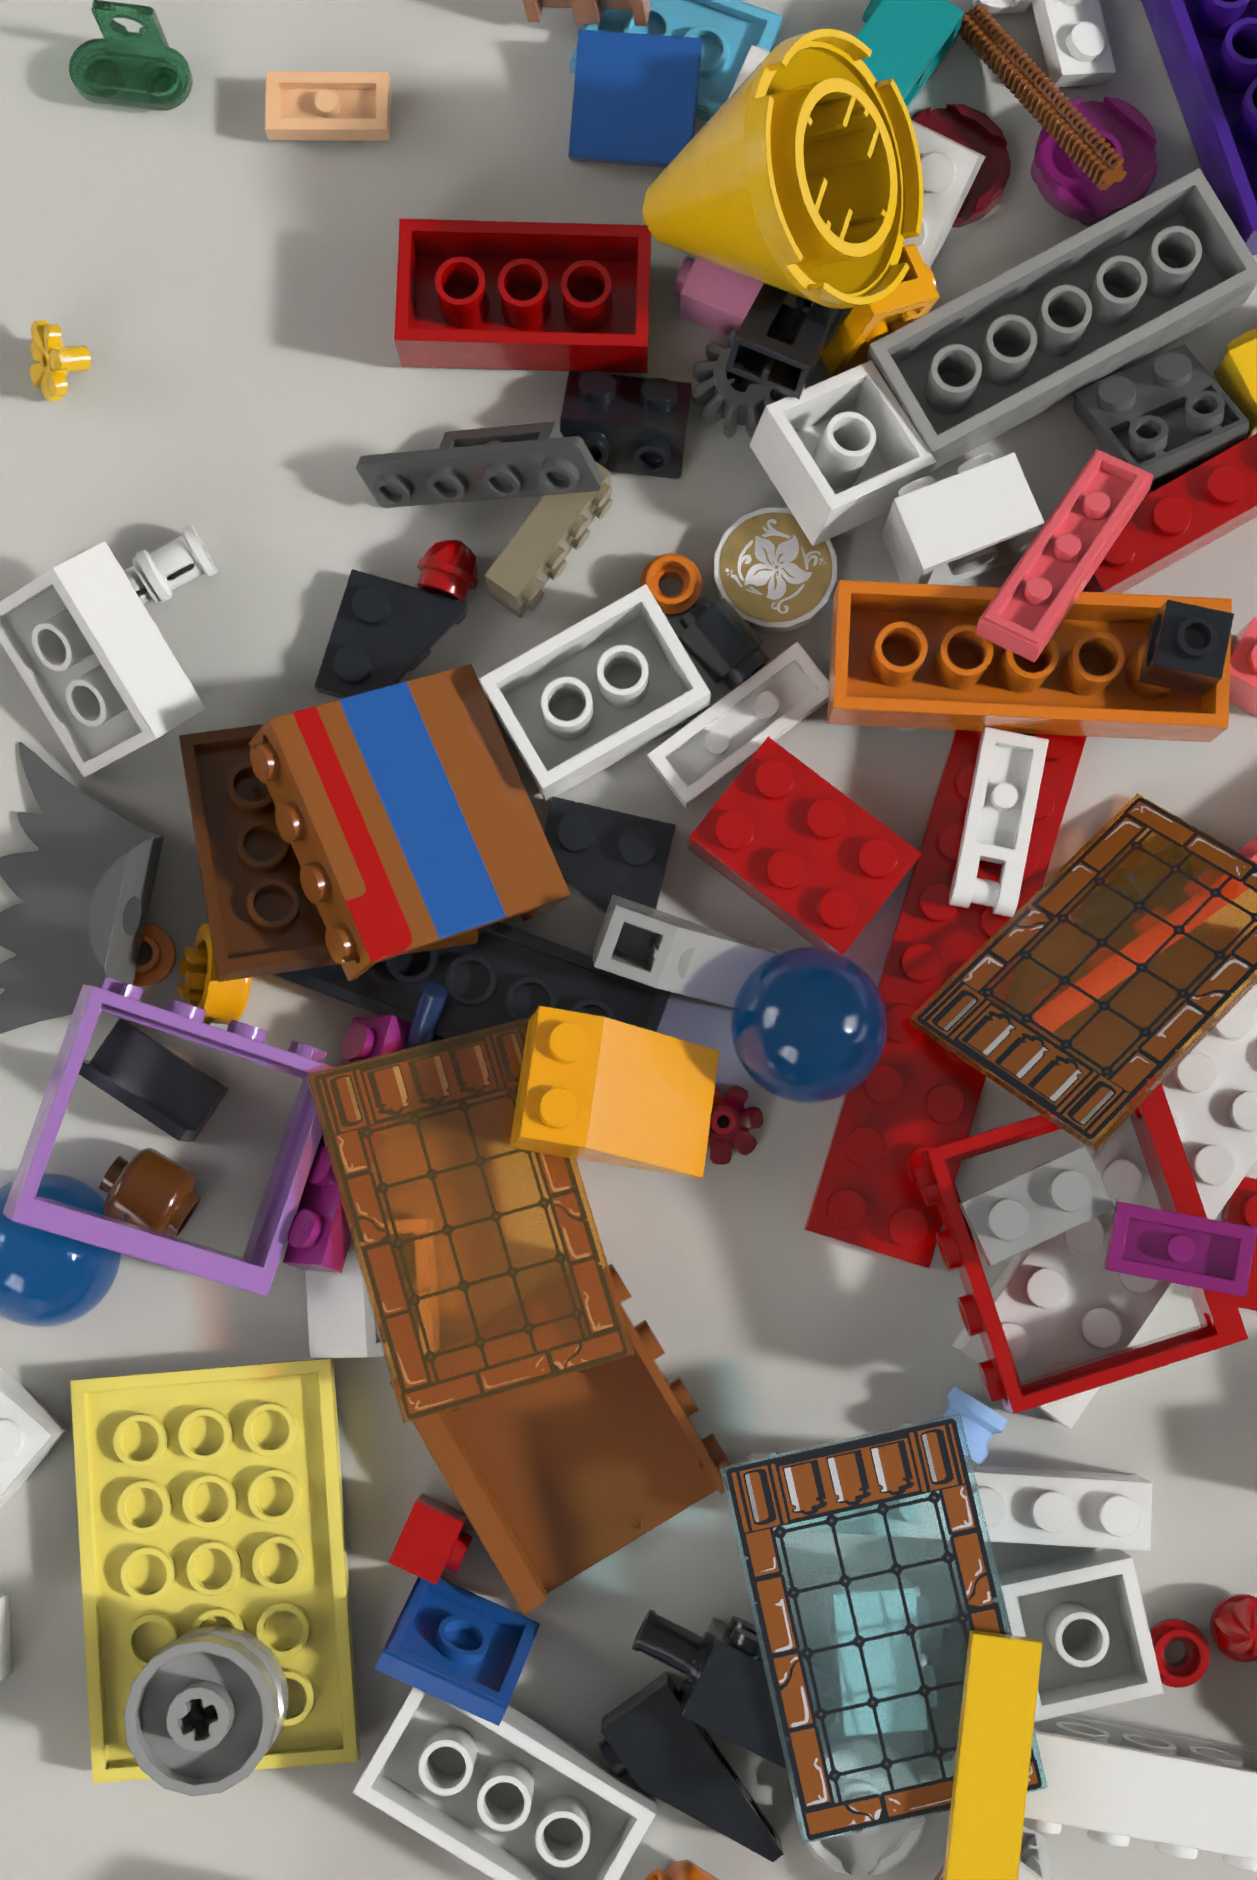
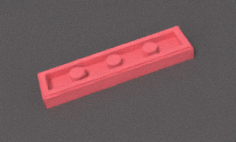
M1096 449L979 618L975 634L1035 662L1149 492L1154 474Z

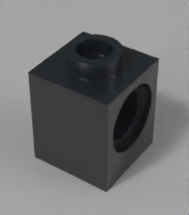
M1167 600L1151 618L1138 682L1203 696L1222 679L1234 613Z

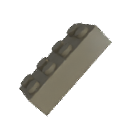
M597 462L595 463L603 476L600 490L544 495L484 575L489 596L520 618L527 609L532 612L538 606L544 596V592L541 590L548 580L552 579L555 581L561 575L567 565V561L564 559L571 549L578 550L584 544L590 534V530L587 528L594 518L601 519L612 505L613 500L610 498L612 492L610 471Z

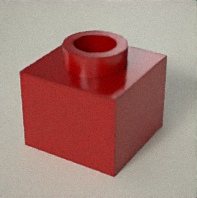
M421 1494L413 1505L388 1563L437 1585L445 1568L457 1573L473 1538V1536L462 1531L468 1517L462 1511L425 1494Z

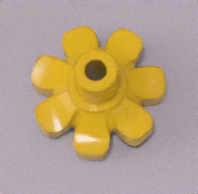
M47 320L33 321L30 328L32 336L30 350L32 359L37 361V363L29 368L33 386H41L43 396L50 402L62 400V396H65L68 390L66 380L68 372L88 371L91 366L90 352L85 345L65 347L61 343V329L58 324H49Z

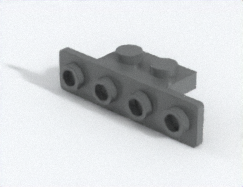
M555 421L445 432L439 449L365 455L359 458L356 465L359 475L379 506L383 508L593 492L600 490L603 476L584 440L578 436L563 437Z

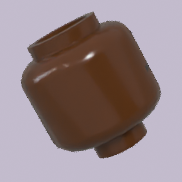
M152 1148L142 1149L130 1161L121 1155L118 1156L104 1175L99 1189L108 1193L103 1208L105 1216L174 1237H178L201 1199V1196L194 1193L196 1186L194 1174Z

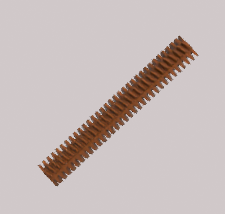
M978 4L968 12H964L958 35L962 36L961 38L966 41V44L975 51V54L979 55L983 63L988 65L992 73L997 75L996 77L1001 80V83L1006 85L1005 87L1014 94V97L1019 99V102L1023 104L1024 108L1028 109L1032 117L1042 124L1041 127L1051 134L1050 137L1060 144L1059 147L1069 154V158L1073 159V162L1078 164V168L1082 169V172L1092 180V183L1097 185V189L1107 190L1113 182H1121L1127 174V171H1123L1124 167L1122 166L1125 159L1119 158V153H1114L1115 148H1109L1110 143H1104L1106 139L1104 137L1100 138V132L1095 133V127L1090 128L1092 123H1086V117L1081 118L1082 113L1077 112L1078 108H1072L1073 103L1068 102V97H1063L1064 93L1059 92V87H1054V82L1049 83L1050 78L1045 77L1046 73H1040L1041 68L1036 67L1037 63H1031L1032 58H1027L1028 54L1022 53L1024 49L1018 48V43H1013L1014 38H1009L1010 34L1005 33L1004 28H1000L1001 24L996 23L997 20L992 18V14H987L988 10L982 9V4Z

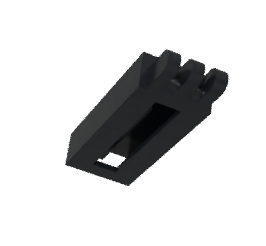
M764 283L734 338L725 370L800 399L844 309L829 308L799 296L796 300L797 305L793 308L783 304L788 292ZM803 308H809V313L803 312Z

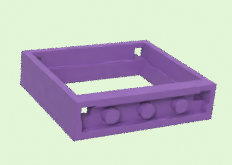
M105 977L102 988L83 985L3 1214L11 1221L267 1297L326 1124L314 1084V1078L342 1069L324 1064L327 1055L326 1051L291 1040L288 1051L264 1043L268 1031L230 1019L227 1031L205 1024L203 1020L206 1010L168 998L164 1010L140 1002L144 989ZM100 1012L303 1079L243 1257L36 1195Z

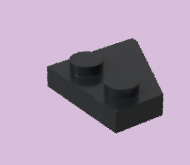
M352 569L314 687L320 693L343 699L398 684L407 672L414 671L431 654L430 649L454 624L459 625L466 618L468 612L467 602Z
M553 796L544 834L564 880L580 892L582 897L605 914L612 895L657 909L676 825Z

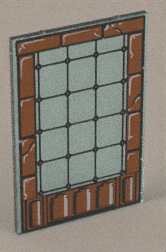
M958 1413L914 1424L906 1422L900 1427L781 1454L772 1452L767 1457L720 1467L803 1844L849 1833L858 1834L866 1829L949 1811L969 1631L977 1630L1012 1635L961 1414ZM1033 1730L1027 1793L1048 1788L1035 1730Z

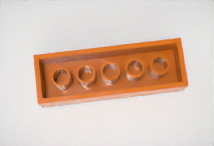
M838 580L832 607L827 724L983 731L985 727L1026 734L1212 742L1229 728L1231 633L1222 679L1203 696L1138 681L1151 618L1167 600L1232 613V599L1082 591L1037 660L1032 662L975 634L979 618L1000 587Z

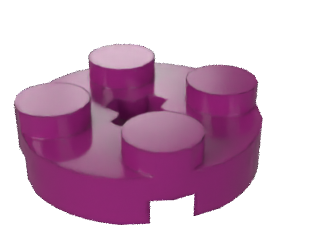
M1105 96L1103 102H1083V97L1068 102L1073 103L1072 108H1078L1077 112L1082 113L1081 118H1087L1086 123H1092L1090 128L1095 127V133H1101L1100 138L1104 137L1106 139L1104 143H1110L1109 148H1115L1114 153H1119V158L1125 159L1122 166L1124 167L1123 171H1127V174L1121 182H1113L1107 190L1097 189V185L1093 184L1092 180L1082 172L1083 170L1078 168V164H1075L1073 159L1069 158V154L1059 147L1060 144L1056 143L1055 139L1051 138V134L1047 133L1044 128L1041 129L1035 146L1030 172L1042 196L1058 212L1072 219L1079 220L1081 224L1087 227L1144 198L1157 172L1158 162L1156 163L1157 155L1154 148L1157 140L1153 127L1138 109L1118 98Z

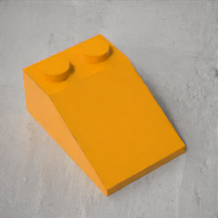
M539 1006L528 1020L509 1148L701 1179L704 1174L719 1050L607 1017Z

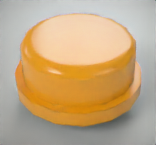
M205 922L199 928L193 948L185 947L184 949L186 958L180 959L178 974L186 975L185 982L177 983L176 989L180 998L186 999V1004L206 1010L203 1023L208 1025L211 1023L229 1025L230 1019L239 1021L245 1011L252 977L218 982L209 923Z

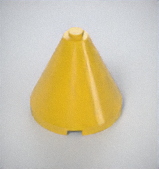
M836 29L811 31L791 37L777 45L648 187L644 197L642 215L645 225L648 226L654 238L664 245L829 308L844 309L872 304L891 294L901 283L910 268L906 262L898 264L905 239L920 236L923 215V177L920 153L913 124L893 78L877 82L872 72L861 60L870 57L872 50L856 37Z

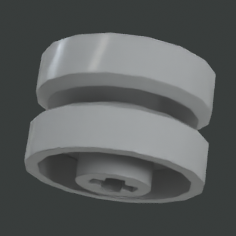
M226 1625L194 1628L170 1642L161 1652L156 1654L132 1683L124 1710L127 1745L140 1769L164 1789L192 1797L222 1793L248 1778L280 1735L289 1706L286 1675L273 1651L250 1632ZM213 1705L218 1715H208L203 1709Z

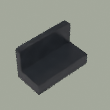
M121 1018L118 1019L91 1061L83 1060L79 1071L80 1076L178 1141L194 1142L229 1090Z

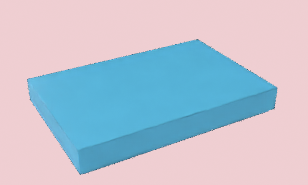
M650 0L651 7L647 26H635L632 10L602 9L600 24H585L583 30L701 38L703 44L696 118L708 122L729 98L751 45L765 48L769 51L773 50L782 27L783 15L740 0ZM577 45L570 60V73L575 74Z

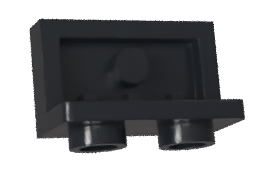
M569 370L560 418V432L563 437H581L594 461L610 472L678 479L682 475L692 383L670 381L665 378L615 375L602 371Z

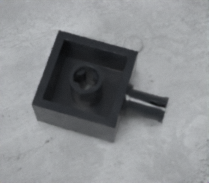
M649 1609L634 1639L632 1649L637 1652L641 1651L685 1674L680 1687L681 1716L792 1772L786 1745L789 1738L784 1736L775 1696L777 1691H774L761 1629L736 1616H732L729 1624L713 1618L708 1630L703 1636H700L657 1615L655 1611ZM813 1655L810 1659L821 1708L826 1711L837 1709L841 1705V1700L832 1676L825 1671L827 1663ZM803 1658L814 1712H816L818 1708L807 1659ZM836 1713L829 1714L824 1719L827 1732ZM816 1718L817 1723L815 1725L818 1726L821 1743H823L824 1735L821 1721Z

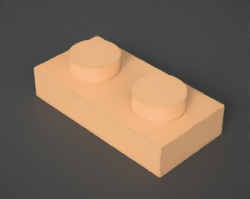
M266 71L264 129L268 140L390 141L391 81L389 72Z

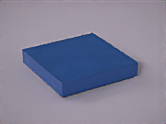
M579 29L569 159L571 161L666 168L694 137L702 39Z
M418 1577L381 1652L375 1670L499 1726L540 1624L442 1578L435 1585Z

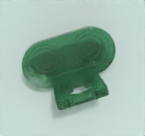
M93 0L91 11L104 39L98 38L84 42L71 56L69 74L78 93L85 99L100 104L156 111H167L180 106L188 98L192 90V73L184 56L177 50L168 47L169 44L155 10L149 6ZM113 19H130L138 22L143 27L139 29V33L129 32L126 26L119 24Z

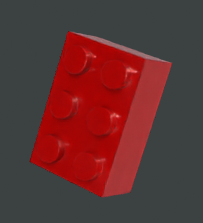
M770 737L766 738L692 832L688 843L690 851L836 963L841 960L922 855L921 852Z

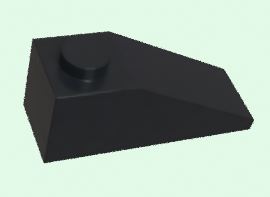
M664 1672L602 1717L601 1733L605 1739L599 1742L598 1745L608 1764L620 1778L629 1772L638 1787L771 1862L784 1855L780 1836L704 1727L681 1716L680 1691L667 1672Z

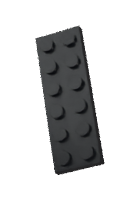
M500 922L478 928V939L475 944L402 954L375 963L357 979L351 981L347 980L341 964L271 974L272 976L377 1015H394L411 1024L423 985L429 982L438 983L447 989L448 994L435 1036L450 1042L520 1023L528 1024V1020L539 1006L607 1017L657 1032L671 995L669 991L657 989L596 968L590 955Z

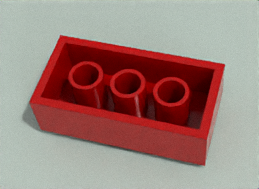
M399 218L394 341L401 366L537 371L578 370L648 374L651 232L647 225Z

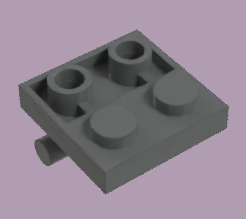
M1185 344L1074 392V410L1107 453L1154 474L1150 490L1158 486L1159 488L1248 438L1249 420Z

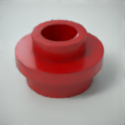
M1166 1619L1154 1625L1149 1631L1162 1684L1169 1687L1182 1688L1200 1680L1210 1662V1648L1204 1634L1196 1626L1182 1619ZM1172 1641H1182L1185 1646L1184 1657L1177 1663H1168L1164 1657L1165 1647Z

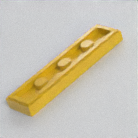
M977 1630L969 1631L943 1880H1018L1043 1644L1037 1638Z

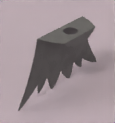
M19 742L18 745L23 769L35 800L43 814L19 812L17 815L24 832L39 847V850L0 857V876L9 888L24 900L23 903L16 904L0 913V946L16 954V957L0 964V988L5 989L0 994V1034L40 1021L72 1015L83 985L102 988L105 977L133 985L164 839L163 836L125 819L86 795L54 771L22 742Z

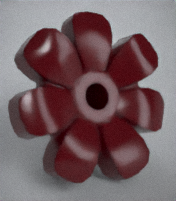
M715 1085L707 1147L710 1148V1160L717 1165L729 1164L732 1148L744 1156L751 1154L756 1148L757 1142L748 1131L760 1128L763 1125V1115L760 1108H744L748 1099V1092L740 1086L734 1085L730 1087L727 1094L722 1096L719 1087ZM720 1117L726 1118L728 1120V1127H719L717 1119Z

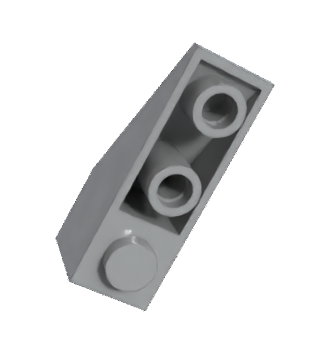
M612 895L592 951L593 965L596 968L657 989L772 1017L793 960L792 956L616 895Z

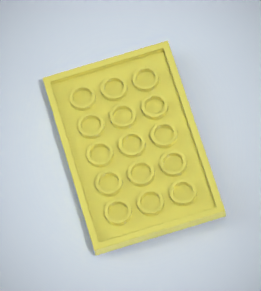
M334 1358L71 1380L93 1784L152 1779L140 1769L127 1745L124 1710L132 1683L148 1662L170 1642L194 1628L226 1625L253 1634L273 1651L286 1675L289 1706L282 1731L254 1770L357 1762L361 1756ZM213 1705L203 1709L208 1715H218Z

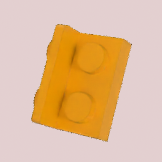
M915 244L903 246L898 264L906 262L910 268L898 287L880 301L854 307L847 318L836 326L835 335L821 354L830 377L864 364L870 344L926 315L940 298L936 290L934 274L930 267L924 264Z

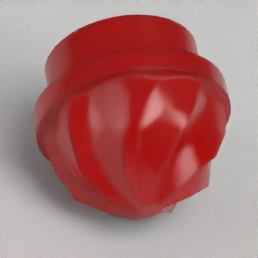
M460 540L436 542L426 551L423 558L419 559L417 568L421 571L417 583L420 589L465 602L468 591L475 590L479 581L477 579L476 556Z
M1249 1594L1230 1595L1220 1601L1212 1612L1209 1624L1211 1638L1218 1650L1228 1658L1238 1662L1256 1661L1257 1597Z

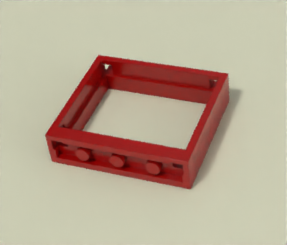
M1160 1077L1147 1080V1084L1121 1110L1128 1109L1162 1210L1207 1218ZM1050 1112L920 1152L924 1166L915 1168V1175L923 1200L927 1207L937 1204L945 1230L936 1233V1240L943 1262L948 1272L956 1269L959 1270L966 1295L957 1298L962 1321L970 1337L977 1334L980 1335L988 1359L978 1363L984 1388L991 1402L1001 1399L1003 1408L1013 1414L1248 1339L1234 1295L1187 1286L1200 1325L1020 1382L971 1230L959 1205L961 1200L949 1164L1069 1127L1068 1124Z

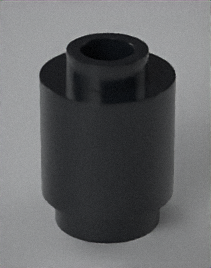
M706 597L689 610L679 621L685 629L678 638L683 647L717 685L723 682L730 691L758 672L770 660L761 649L764 642L725 598L713 604Z

